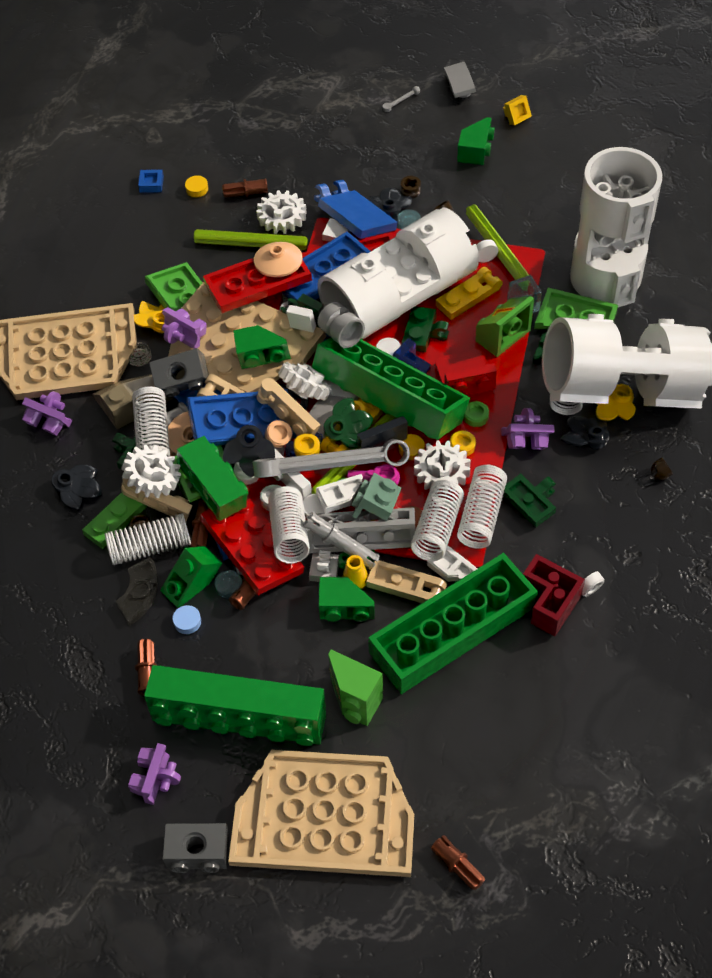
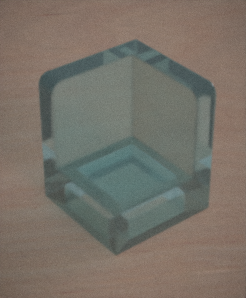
M528 275L509 283L507 301L511 298L532 296L534 298L533 313L540 310L542 291L533 277Z

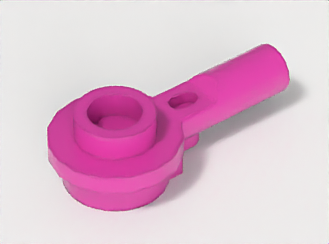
M389 464L377 466L375 470H348L347 478L362 474L363 480L369 481L373 473H376L383 478L391 479L396 485L400 481L399 472L394 466Z

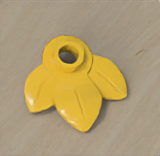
M142 301L139 308L140 314H134V323L141 327L152 328L156 332L164 333L162 326L165 317L162 314V310L165 308L162 304L156 307Z
M617 384L609 396L608 404L596 403L598 404L596 409L597 418L607 421L617 416L625 420L632 418L636 411L632 403L634 399L632 389L628 385Z

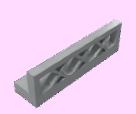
M414 508L393 509L387 521L368 511H361L357 519L352 517L354 511L316 514L330 524L335 523L339 526L340 531L370 550L409 548L416 531ZM307 529L309 553H319L320 550L342 552V550L331 543H324L322 537Z

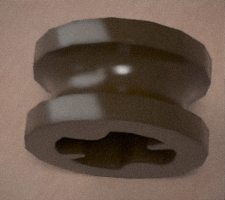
M416 176L404 177L401 180V194L411 198L419 196L421 193L420 179Z

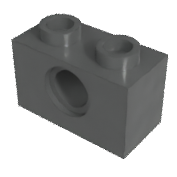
M198 348L149 362L154 386L163 390L167 398L178 396L180 391L189 389L194 391L203 388L205 380L209 375L205 356ZM181 370H185L184 377L180 380H177V373Z
M226 823L166 824L163 861L166 868L175 873H186L189 869H201V871L206 873H216L219 869H227L229 833ZM195 845L203 846L201 852L197 854L189 853L191 847Z

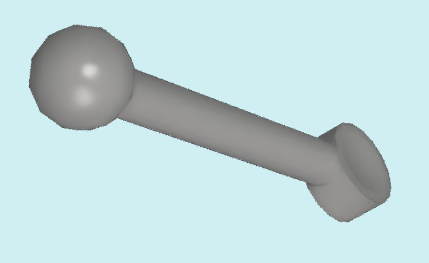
M414 86L412 88V91L401 96L391 103H384L383 111L390 112L391 107L402 102L403 100L407 99L413 94H419L420 88L418 86Z

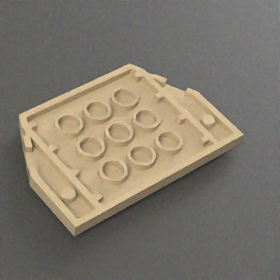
M204 282L182 307L190 315L191 321L194 322L201 319L207 324L206 334L200 337V347L198 349L205 356L208 373L220 377L245 393L258 392L265 378H271L275 381L281 379L278 372L283 363L289 362L296 366L297 364H306L316 351L317 345L326 338V333L318 327L315 328L313 333L291 328L287 314L258 301L221 313ZM259 325L287 340L291 359L264 364L254 368L241 369L233 330ZM178 340L171 344L168 356L189 351L193 348Z
M133 303L0 320V378L16 400H23L25 397L31 399L41 397V395L48 396L52 391L61 395L99 390L119 382L137 347Z
M271 750L264 760V765L256 772L252 778V783L235 804L228 862L230 866L411 877L414 813L407 802L402 786L394 773L393 766L388 757Z

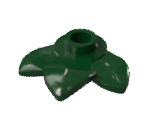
M345 398L334 405L332 416L328 417L325 421L323 430L329 439L341 441L346 447L356 449L357 434L366 431L371 426L373 417L366 411L355 410L353 398ZM333 424H339L341 431L334 430Z

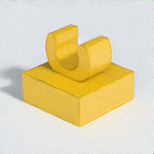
M520 95L504 104V114L508 117L510 125H516L532 116L525 95Z

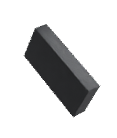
M404 416L358 433L357 449L380 447L390 439L406 440L408 421Z

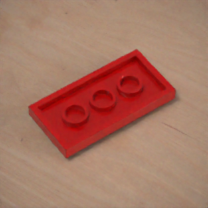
M254 258L204 275L203 281L221 313H225L312 281V274L302 260L298 270L284 277L265 276L255 268Z
M248 496L246 508L221 521H218L210 509L200 514V521L257 595L303 574L304 566L301 562L284 563L276 558L271 524ZM284 555V556L294 557L295 555Z

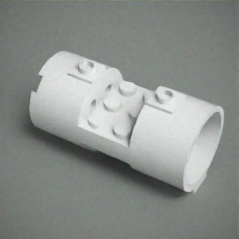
M627 147L609 148L598 152L588 161L585 167L580 201L581 217L579 231L575 238L570 272L571 283L581 296L617 304L618 307L635 302L637 289L643 277L651 225L655 217L662 183L660 166L651 156L640 150Z
M445 207L440 210L436 209L398 231L395 238L369 253H361L320 277L318 280V293L321 303L325 307L332 302H339L361 319L365 325V331L361 338L363 340L419 303L474 272L479 264L476 244L471 245L466 234L469 229L457 214Z
M588 314V319L556 318L547 331L542 352V373L545 386L550 393V401L608 404L609 396L616 388L621 374L635 375L637 388L644 398V406L702 408V401L706 398L705 392L708 386H712V343L709 339L711 332L704 327L674 324V319H659L657 324H648V327L641 335L638 346L633 347L622 346L621 335L617 326L613 323V320L604 319L603 314Z

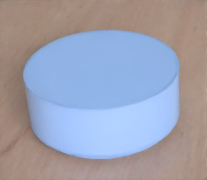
M189 605L178 608L173 614L175 629L182 634H191L197 631L201 625L199 611Z

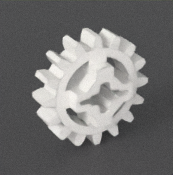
M278 190L277 195L268 193L269 198L262 197V203L257 204V220H259L260 226H265L266 231L274 229V234H277L279 230L286 234L287 229L294 232L295 226L301 227L302 221H306V204H304L303 198L298 199L297 193L291 196L289 191L281 194L280 190Z
M286 362L283 363L278 372L283 382L287 383L286 387L302 398L307 399L310 397L313 399L314 397L317 400L325 401L332 391L331 385L324 380V375L307 364H297L296 366L293 363Z
M438 440L434 447L427 443L426 451L419 449L418 457L414 458V475H417V482H424L425 490L429 489L433 482L437 480H450L457 484L465 485L466 477L470 476V459H467V452H459L460 445L458 444L450 447V441H447L445 445H441ZM444 485L437 486V487H448V488H451V487H449V486H444Z
M144 445L142 451L135 447L132 453H127L122 465V470H124L122 477L129 479L128 487H136L135 493H139L142 490L145 492V497H149L150 493H154V496L159 498L161 492L168 496L170 490H175L181 473L178 472L180 464H173L175 457H167V450L159 452L157 446H154L153 450H149L148 446Z

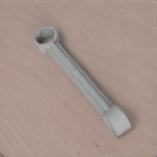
M390 439L380 447L254 460L253 471L254 477L261 478L286 473L378 462L401 466L409 459L410 450L405 442ZM398 443L403 448V456L399 461L392 462L387 457V450L392 444Z

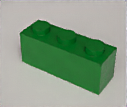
M202 436L177 449V464H180V469L218 521L246 508L248 489L244 482L238 481L234 476L231 465L222 460L214 443L210 444L206 437Z

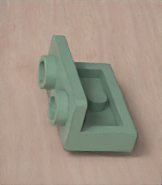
M373 473L369 481L363 480L357 491L358 494L351 505L355 508L352 517L357 519L362 509H365L387 521L393 511L401 487L396 485L391 479L383 478Z

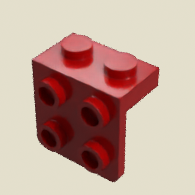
M481 349L440 356L435 359V366L440 381L465 395L491 391L496 388L497 370L495 364H487Z

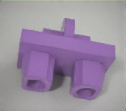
M168 307L163 309L162 314L165 317L162 326L164 340L170 344L179 340L193 349L200 347V337L206 334V322L201 319L194 322L191 321L188 312L182 308L177 311Z
M52 391L48 396L41 395L40 401L44 405L26 397L22 402L26 407L22 420L31 426L37 427L42 416L46 417L47 419L42 429L52 435L57 436L63 425L70 427L72 420L66 418L64 413L57 411V408L63 410L65 407V403L60 402L61 396L57 392Z
M524 408L521 415L514 416V422H520L521 424H509L508 427L501 428V436H507L509 449L525 448V436L531 437V449L548 448L549 435L554 433V425L533 424L540 423V416L534 415L531 408Z
M157 743L156 749H140L137 763L140 767L149 768L147 775L133 773L128 784L130 792L143 796L145 803L154 805L159 787L161 791L168 792L170 785H178L181 780V776L174 772L177 764L168 762L170 756L165 752L166 745Z

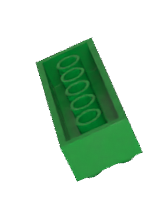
M332 338L317 345L312 368L322 373L324 380L331 381L340 386L343 391L351 392L360 397L363 402L371 403L380 408L385 414L396 418L404 416L408 421V426L420 430L427 437L438 440L462 423L470 397L362 339L349 348L341 347Z
M503 552L368 637L369 654L400 694H403L533 610L537 601L538 591Z
M152 665L144 695L152 721L163 726L178 724L191 730L206 728L219 734L234 732L247 738L262 736L275 742H283L284 740L296 741L303 746L321 744L326 718L324 689Z

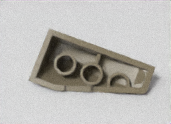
M181 370L177 373V380H180L184 377L185 370ZM152 374L116 382L92 395L118 430L134 421L133 393L139 388L155 386ZM145 393V394H142V395L138 396L136 399H138L139 397L144 396V395H150V394L159 395V394H156V393ZM152 396V397L142 398V399H140V400H138V401H141V400H144V399H148V398H155V399H159V400H160L161 398H159V397H153V396ZM165 397L166 403L174 399L173 397ZM150 400V401H145V402H141V403L157 402V401Z

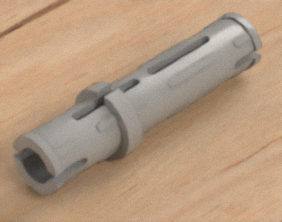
M314 512L307 516L316 525L305 520L303 527L322 537L324 543H331L349 556H360L364 565L369 570L376 565L367 557L378 562L379 554L374 553L340 531L339 526L335 523H328Z

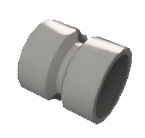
M339 302L328 304L318 316V326L328 336H331L343 348L354 346L364 334L365 325L363 321Z

